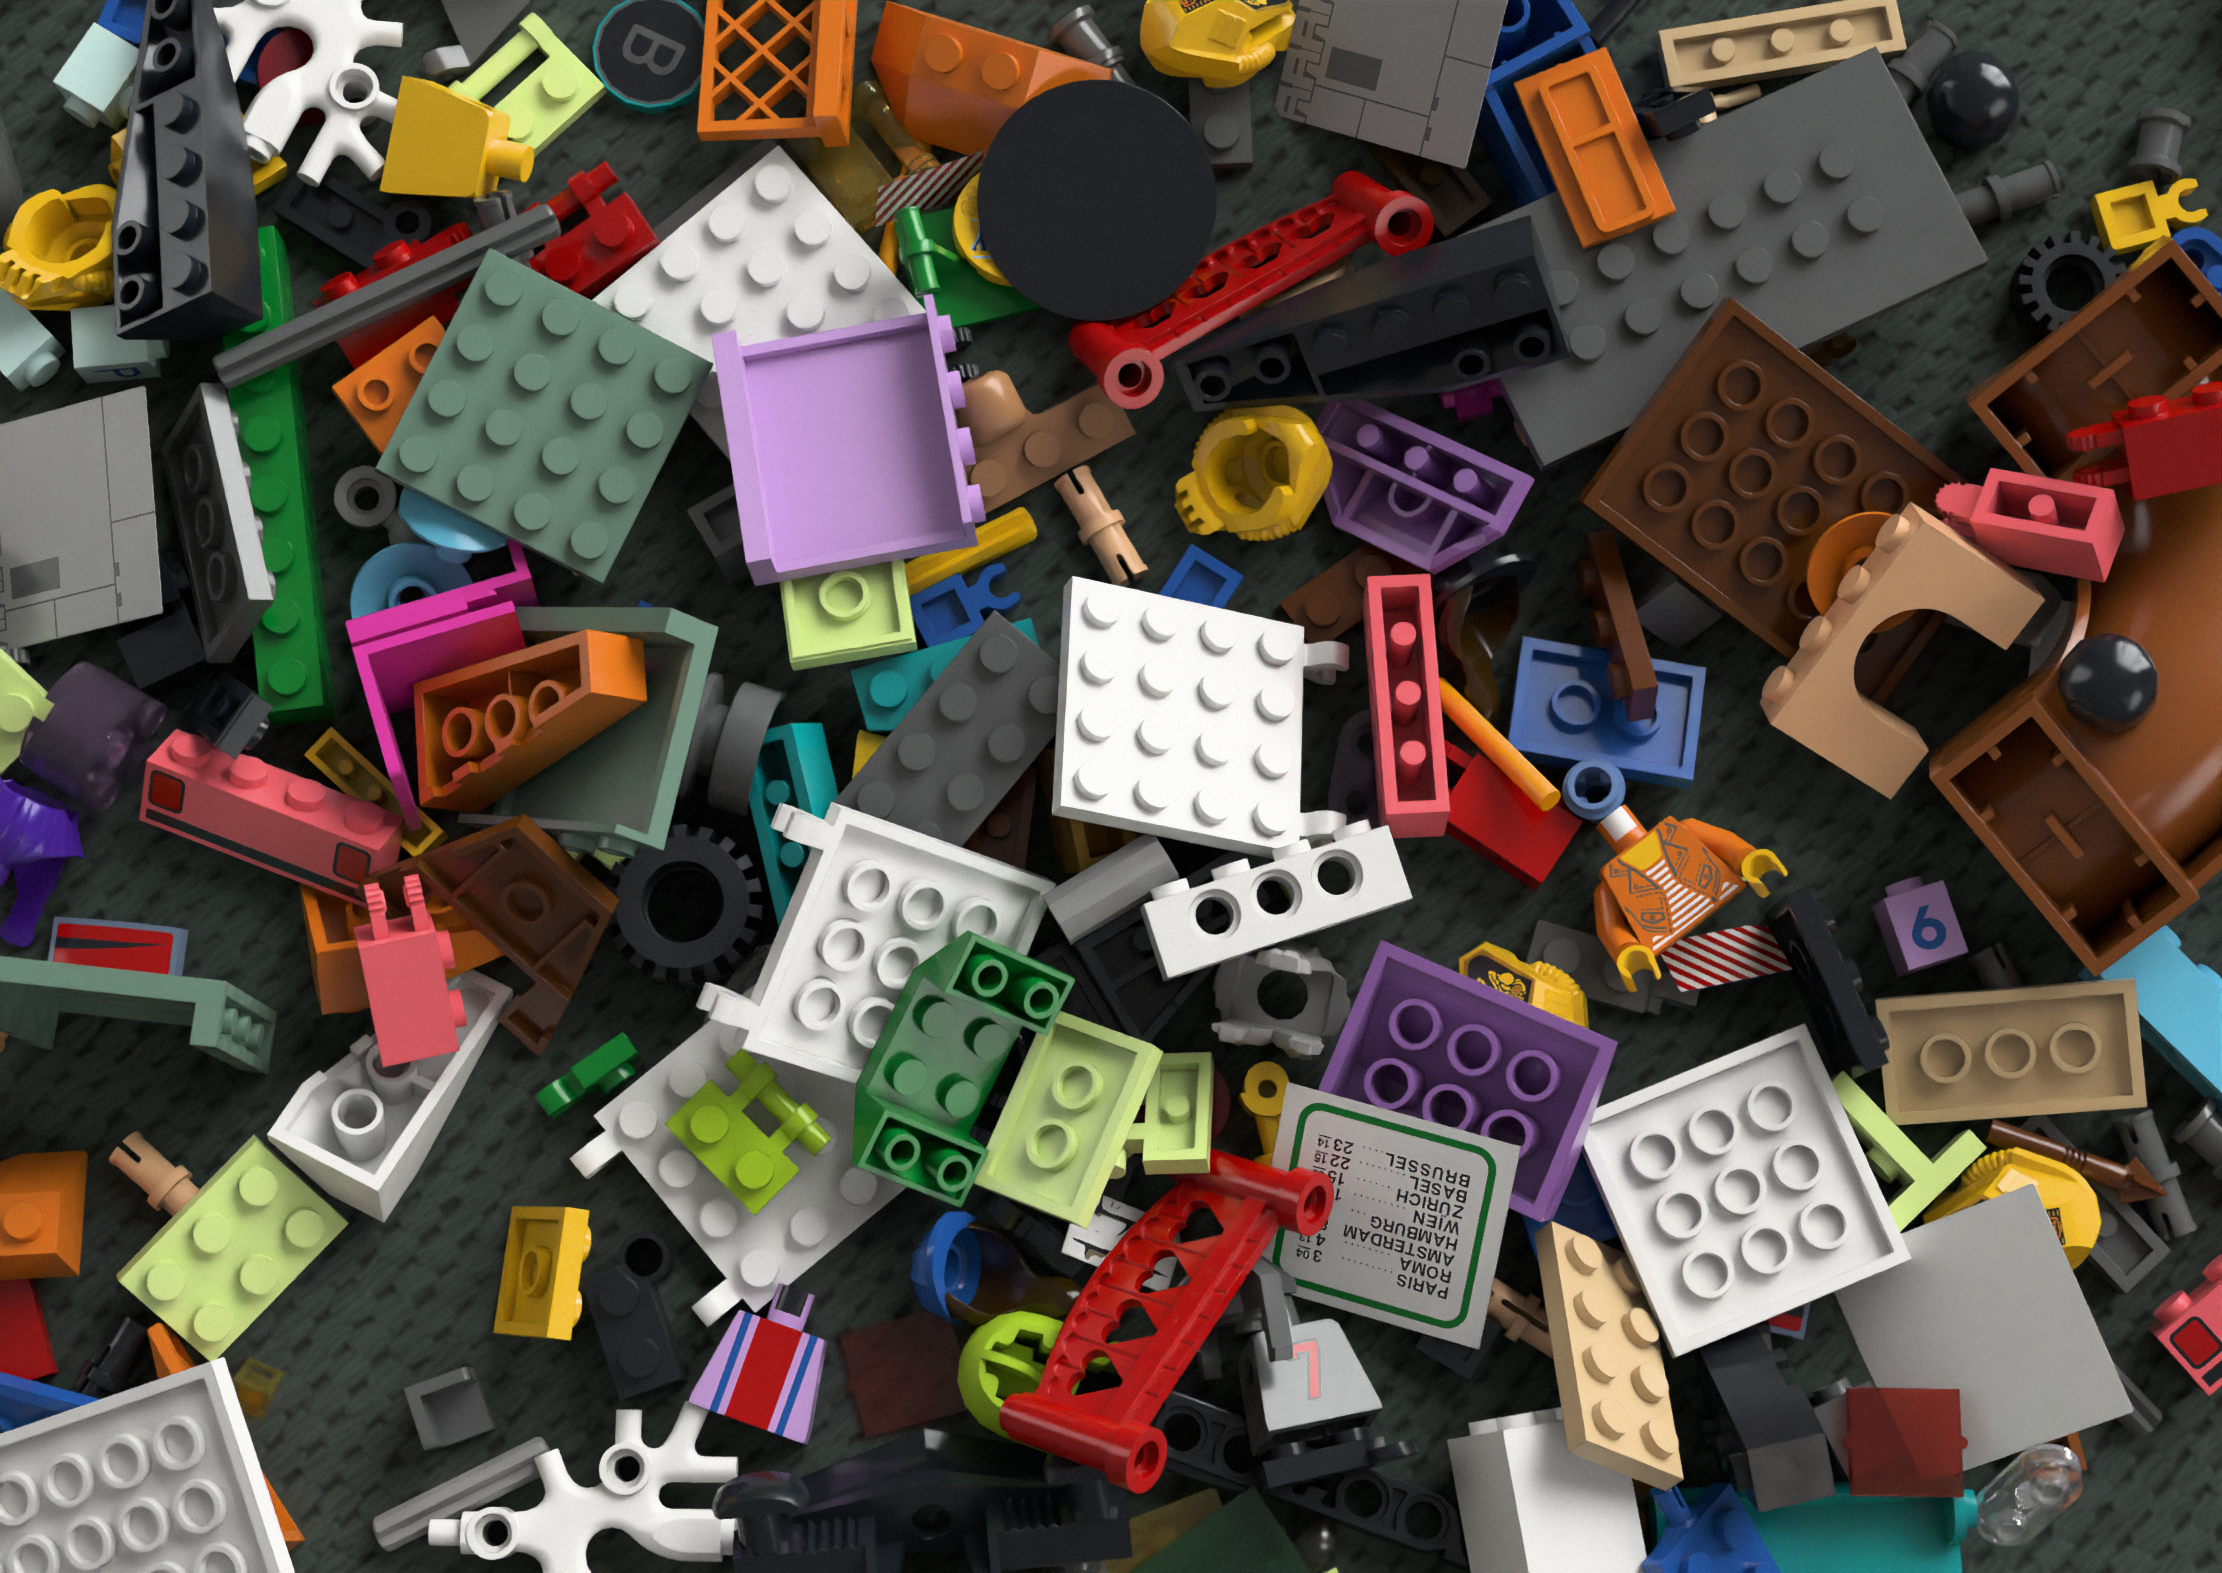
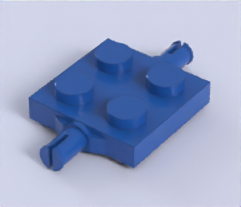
M1711 1483L1691 1505L1686 1503L1677 1484L1667 1491L1656 1487L1650 1489L1651 1496L1655 1499L1667 1521L1659 1544L1641 1564L1645 1573H1781L1731 1483Z

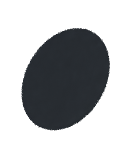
M1083 80L1063 84L1041 93L1020 107L1005 122L992 141L983 161L977 190V210L982 236L990 256L1007 281L1027 299L1040 307L1062 316L1087 321H1105L1132 316L1150 309L1173 294L1186 282L1201 261L1210 242L1217 206V192L1212 165L1203 143L1189 122L1175 108L1155 94L1134 85L1111 80Z

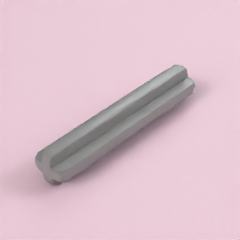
M535 1437L376 1516L372 1521V1528L378 1543L384 1551L391 1552L427 1534L431 1519H457L462 1516L463 1511H473L540 1478L541 1476L534 1458L551 1451L548 1444L542 1437Z

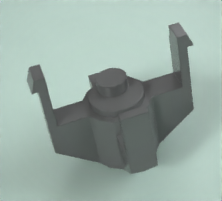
M1262 1255L1250 1273L1246 1275V1279L1232 1300H1230L1229 1305L1215 1326H1213L1199 1350L1196 1351L1199 1368L1196 1370L1200 1382L1223 1379L1221 1370L1223 1360L1217 1327L1234 1326L1235 1335H1245L1263 1331L1261 1321L1263 1320L1269 1361L1277 1362L1293 1359V1345L1284 1295L1297 1292L1295 1278ZM1186 1275L1177 1287L1188 1285L1191 1281L1189 1276Z

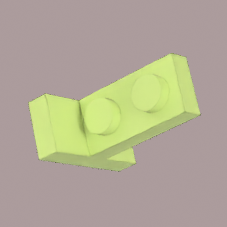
M1844 1070L1830 1078L1856 1137L1869 1150L1864 1155L1871 1169L1886 1182L1891 1183L1896 1178L1903 1185L1886 1202L1899 1232L1987 1148L1968 1129L1956 1134L1929 1160Z

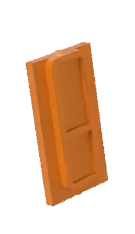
M1606 47L1568 62L1559 63L1555 67L1513 83V88L1582 250L1624 234H1631L1634 230L1676 214L1675 206Z

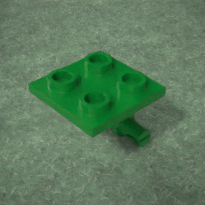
M911 206L894 213L897 221L893 223L900 247L898 253L901 263L905 266L912 296L926 310L923 295L933 294L938 316L950 314L952 328H969L1042 310V307L1027 299L1014 287L1002 286L986 280L975 272L976 268L970 265L966 258L965 260L962 258L955 247L952 236V216L955 207L920 215V208Z

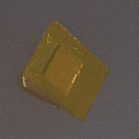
M248 1357L232 1380L242 1412L263 1421L285 1372ZM255 1366L274 1376L270 1379L252 1371V1368Z

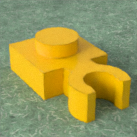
M2191 178L2181 179L2175 182L2165 194L2159 196L2157 195L2153 180L2095 194L2089 201V205L2104 251L2111 246L2117 252L2116 256L2145 249L2162 235L2171 236L2168 225L2179 230L2197 227L2208 216L2207 210L2198 209L2194 212H2188L2180 206L2178 201L2179 197L2187 196L2194 192L2198 187L2197 180Z

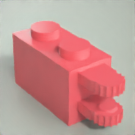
M1990 468L1984 486L1968 483L1961 485L1960 482L1957 484L1951 482L1950 485L1945 484V487L1939 488V493L1935 494L1936 500L1934 502L1938 514H1942L1944 519L1942 522L2004 563L2023 568L2105 583L2125 531L2114 490Z
M418 874L404 877L405 884L402 887L405 903L410 908L411 915L386 920L387 906L384 892L379 889L378 882L363 886L371 924L353 927L383 1067L460 1051L456 1028L467 1026L460 989L448 991L444 970L456 967L448 930L436 932L430 911H426Z

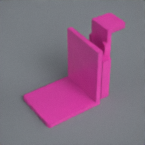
M509 539L507 543L515 572L345 622L388 775L410 832L421 829L422 824L390 714L414 707V683L526 648L515 607L540 606L522 546Z

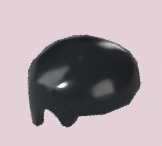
M1975 50L1963 52L1943 61L1940 64L1939 74L1926 93L1927 111L1932 129L1949 146L1970 151L1985 149L1992 143L1999 142L2015 122L2020 106L2019 89L2010 69L1994 54Z
M2103 633L2080 640L2061 662L2057 688L2059 696L2064 702V708L2074 720L2101 734H2115L2138 726L2154 708L2160 676L2150 653L2139 643L2122 635Z

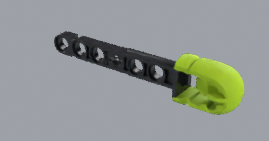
M1018 1311L999 1315L975 1329L963 1348L959 1360L957 1383L964 1405L981 1425L1002 1437L1013 1440L1000 1427L999 1413L1004 1401L998 1397L1006 1399L1013 1393H1034L1040 1384L1045 1365L1033 1361L1032 1348L1016 1342L1034 1345L1036 1357L1040 1360H1047L1064 1322L1037 1313ZM1112 1341V1342H1110V1343H1108V1344H1115V1343H1119V1342H1117V1341ZM1105 1357L1092 1360L1086 1367V1370L1095 1373L1105 1370L1119 1375L1111 1360ZM1120 1376L1116 1387H1120L1123 1382ZM1080 1381L1073 1386L1071 1390L1072 1395L1076 1394ZM1173 1388L1149 1424V1426L1163 1432L1164 1424L1168 1418L1182 1415L1190 1418L1197 1426L1198 1440L1191 1450L1176 1451L1167 1444V1457L1163 1468L1165 1471L1255 1504H1259L1263 1496L1418 1554L1440 1551L1437 1561L1471 1573L1459 1504L1453 1507L1442 1495L1371 1469L1342 1475L1331 1492V1507L1321 1504V1500L1328 1491L1314 1486H1308L1301 1494L1293 1492V1487L1259 1495L1253 1470L1244 1474L1236 1473L1227 1466L1223 1456L1224 1447L1230 1439L1242 1437L1249 1440L1245 1414ZM1306 1446L1307 1452L1317 1450ZM1268 1454L1259 1455L1258 1463L1255 1467L1262 1462L1269 1461ZM1332 1478L1324 1479L1321 1481L1328 1482ZM1352 1482H1366L1376 1490L1379 1499L1378 1508L1372 1516L1367 1518L1356 1517L1347 1509L1344 1496L1346 1489ZM1413 1504H1426L1436 1512L1439 1520L1438 1530L1431 1539H1417L1406 1529L1405 1514Z

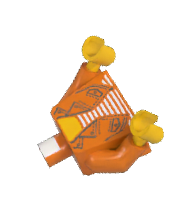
M1624 804L1596 826L1597 830L1617 854L1615 858L1599 870L1598 876L1601 882L1593 892L1597 936L1616 963L1625 988L1629 992L1634 993L1637 991L1632 975L1638 970L1648 969L1653 972L1656 980L1660 979L1661 973L1655 958L1743 892L1747 885L1741 877L1747 880L1758 896L1764 898L1770 892L1760 881L1761 876L1767 871L1776 870L1783 877H1786L1788 874L1787 870L1772 851L1767 849L1757 850L1733 832L1694 818L1678 822L1675 818L1669 816L1647 832L1626 804Z

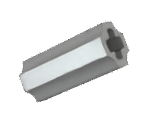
M1143 834L1042 895V898L1063 934L1072 945L1152 897L1151 889L1180 880L1156 836Z

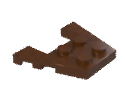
M526 814L371 873L362 880L354 893L367 904L363 885L378 882L379 889L384 892L387 911L385 917L386 920L411 915L410 908L405 903L402 887L405 884L404 877L418 874L425 905L433 897L439 895L533 979L531 983L504 1005L496 1019L537 1056L545 1051L620 901Z

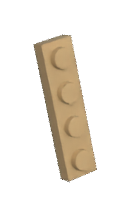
M1844 0L1659 30L1655 39L1665 88L1668 86L1708 87V89L1822 71L1875 46L1883 60L1900 58L1907 50L1896 0Z

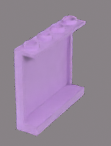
M933 294L923 295L926 313L741 346L736 330L711 334L745 559L755 586L978 545L974 523L986 521L980 485L968 486L964 467L976 464L970 428L958 429L955 409L966 407L960 371L948 372L945 353L956 351L950 314L938 316Z

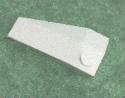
M473 969L446 980L448 991L460 989L466 1015L467 1026L456 1028L460 1051L383 1067L375 1034L371 1037L365 1034L350 1046L351 1052L325 1073L319 1070L301 1084L267 1134L268 1140L329 1195L383 1223L418 1173L499 1021L496 1018L504 1005L513 997V989Z

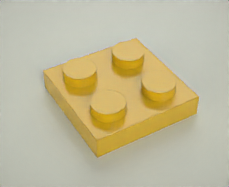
M512 1206L493 1333L571 1341L572 1328L577 1324L582 1309V1298L578 1291L581 1266L586 1260L591 1247V1231L587 1226L589 1210L570 1207Z

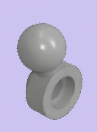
M355 467L347 471L339 479L334 491V502L337 511L349 525L364 531H372L384 527L388 530L391 546L404 542L428 543L417 536L398 516V490L392 480L375 472L376 467ZM374 490L379 494L377 506L367 511L358 508V496L363 491Z

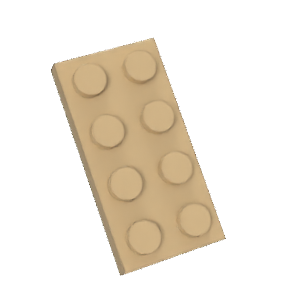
M2135 978L1876 998L1875 1000L1877 1017L1887 1033L1890 1044L1889 1050L1884 1051L1889 1063L1882 1066L1886 1115L1896 1126L2147 1107Z
M1550 1221L1534 1233L1568 1453L1667 1491L1684 1480L1678 1448L1679 1441L1675 1431L1668 1392L1669 1385L1665 1375L1659 1342V1329L1642 1291V1287L1626 1253Z

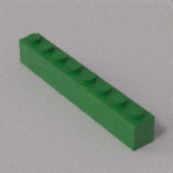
M274 225L258 227L263 319L223 337L224 351L295 319L288 250ZM299 358L235 388L228 389L230 409L236 411L239 421L237 442L241 460L248 464L251 473L249 495L253 513L259 516L263 525V543L261 548L266 570L272 571L276 583L274 602L266 610L253 630L259 696L273 706L266 717L269 718V722L274 727L336 719Z

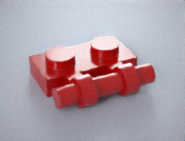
M604 161L587 174L580 170L567 180L569 186L544 203L553 210L559 223L583 206L590 217L565 235L560 234L559 237L544 243L546 248L529 259L532 270L589 299L618 279L661 242L634 200L626 192L609 204L605 202L601 193L616 184L619 179L610 165ZM536 201L534 204H532L527 209L522 211V213L531 210L541 204L538 201Z

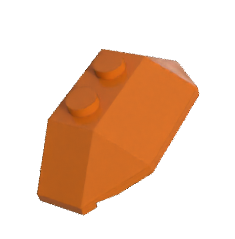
M886 1L870 59L904 136L965 155H972L983 151L982 160H984L992 141L1005 122L1032 98L1057 86L1075 81L1111 80L1114 69L890 1Z

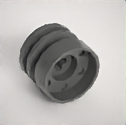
M712 672L705 681L677 799L687 800L695 790L701 776L708 778L707 803L709 808L749 819L752 816L749 802L750 791L760 750L767 730L783 725L787 702L786 693L746 681L740 686L730 706L723 704V675Z

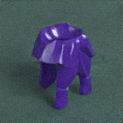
M0 776V888L4 885L11 870L14 869L15 882L19 894L13 904L11 914L0 928V936L4 941L14 946L28 948L34 939L35 926L43 912V906L58 885L66 861L71 857L85 859L81 846L77 811L70 810L66 803L51 798L38 788L20 786L12 779L3 781Z

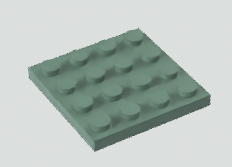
M489 248L383 452L375 472L602 586L714 364Z

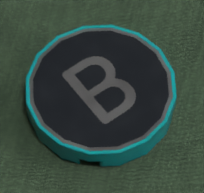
M626 0L613 7L599 24L592 46L595 71L601 82L605 85L608 95L627 109L647 114L663 113L665 110L673 109L679 105L682 107L694 100L700 93L705 23L700 14L682 0Z

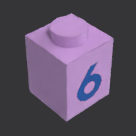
M1921 876L1894 883L1885 887L1888 897L1873 906L1897 978L1955 960L1969 952L1943 880L1924 886Z

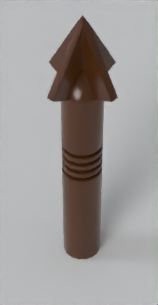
M1994 1118L1990 1120L1984 1135L1985 1143L2005 1150L2018 1147L2063 1163L2078 1172L2083 1178L2117 1190L2120 1204L2168 1196L2167 1192L2136 1157L2124 1166L2088 1152L2084 1153L2082 1150L2078 1151L2077 1148L2072 1149L2071 1146L2066 1147L2063 1143Z

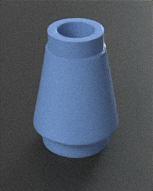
M1592 758L1577 763L1568 771L1563 781L1562 793L1566 805L1573 813L1592 823L1599 824L1620 807L1625 796L1626 787L1623 775L1615 765L1603 759ZM1594 794H1604L1607 796L1602 797L1603 801L1588 803V799Z

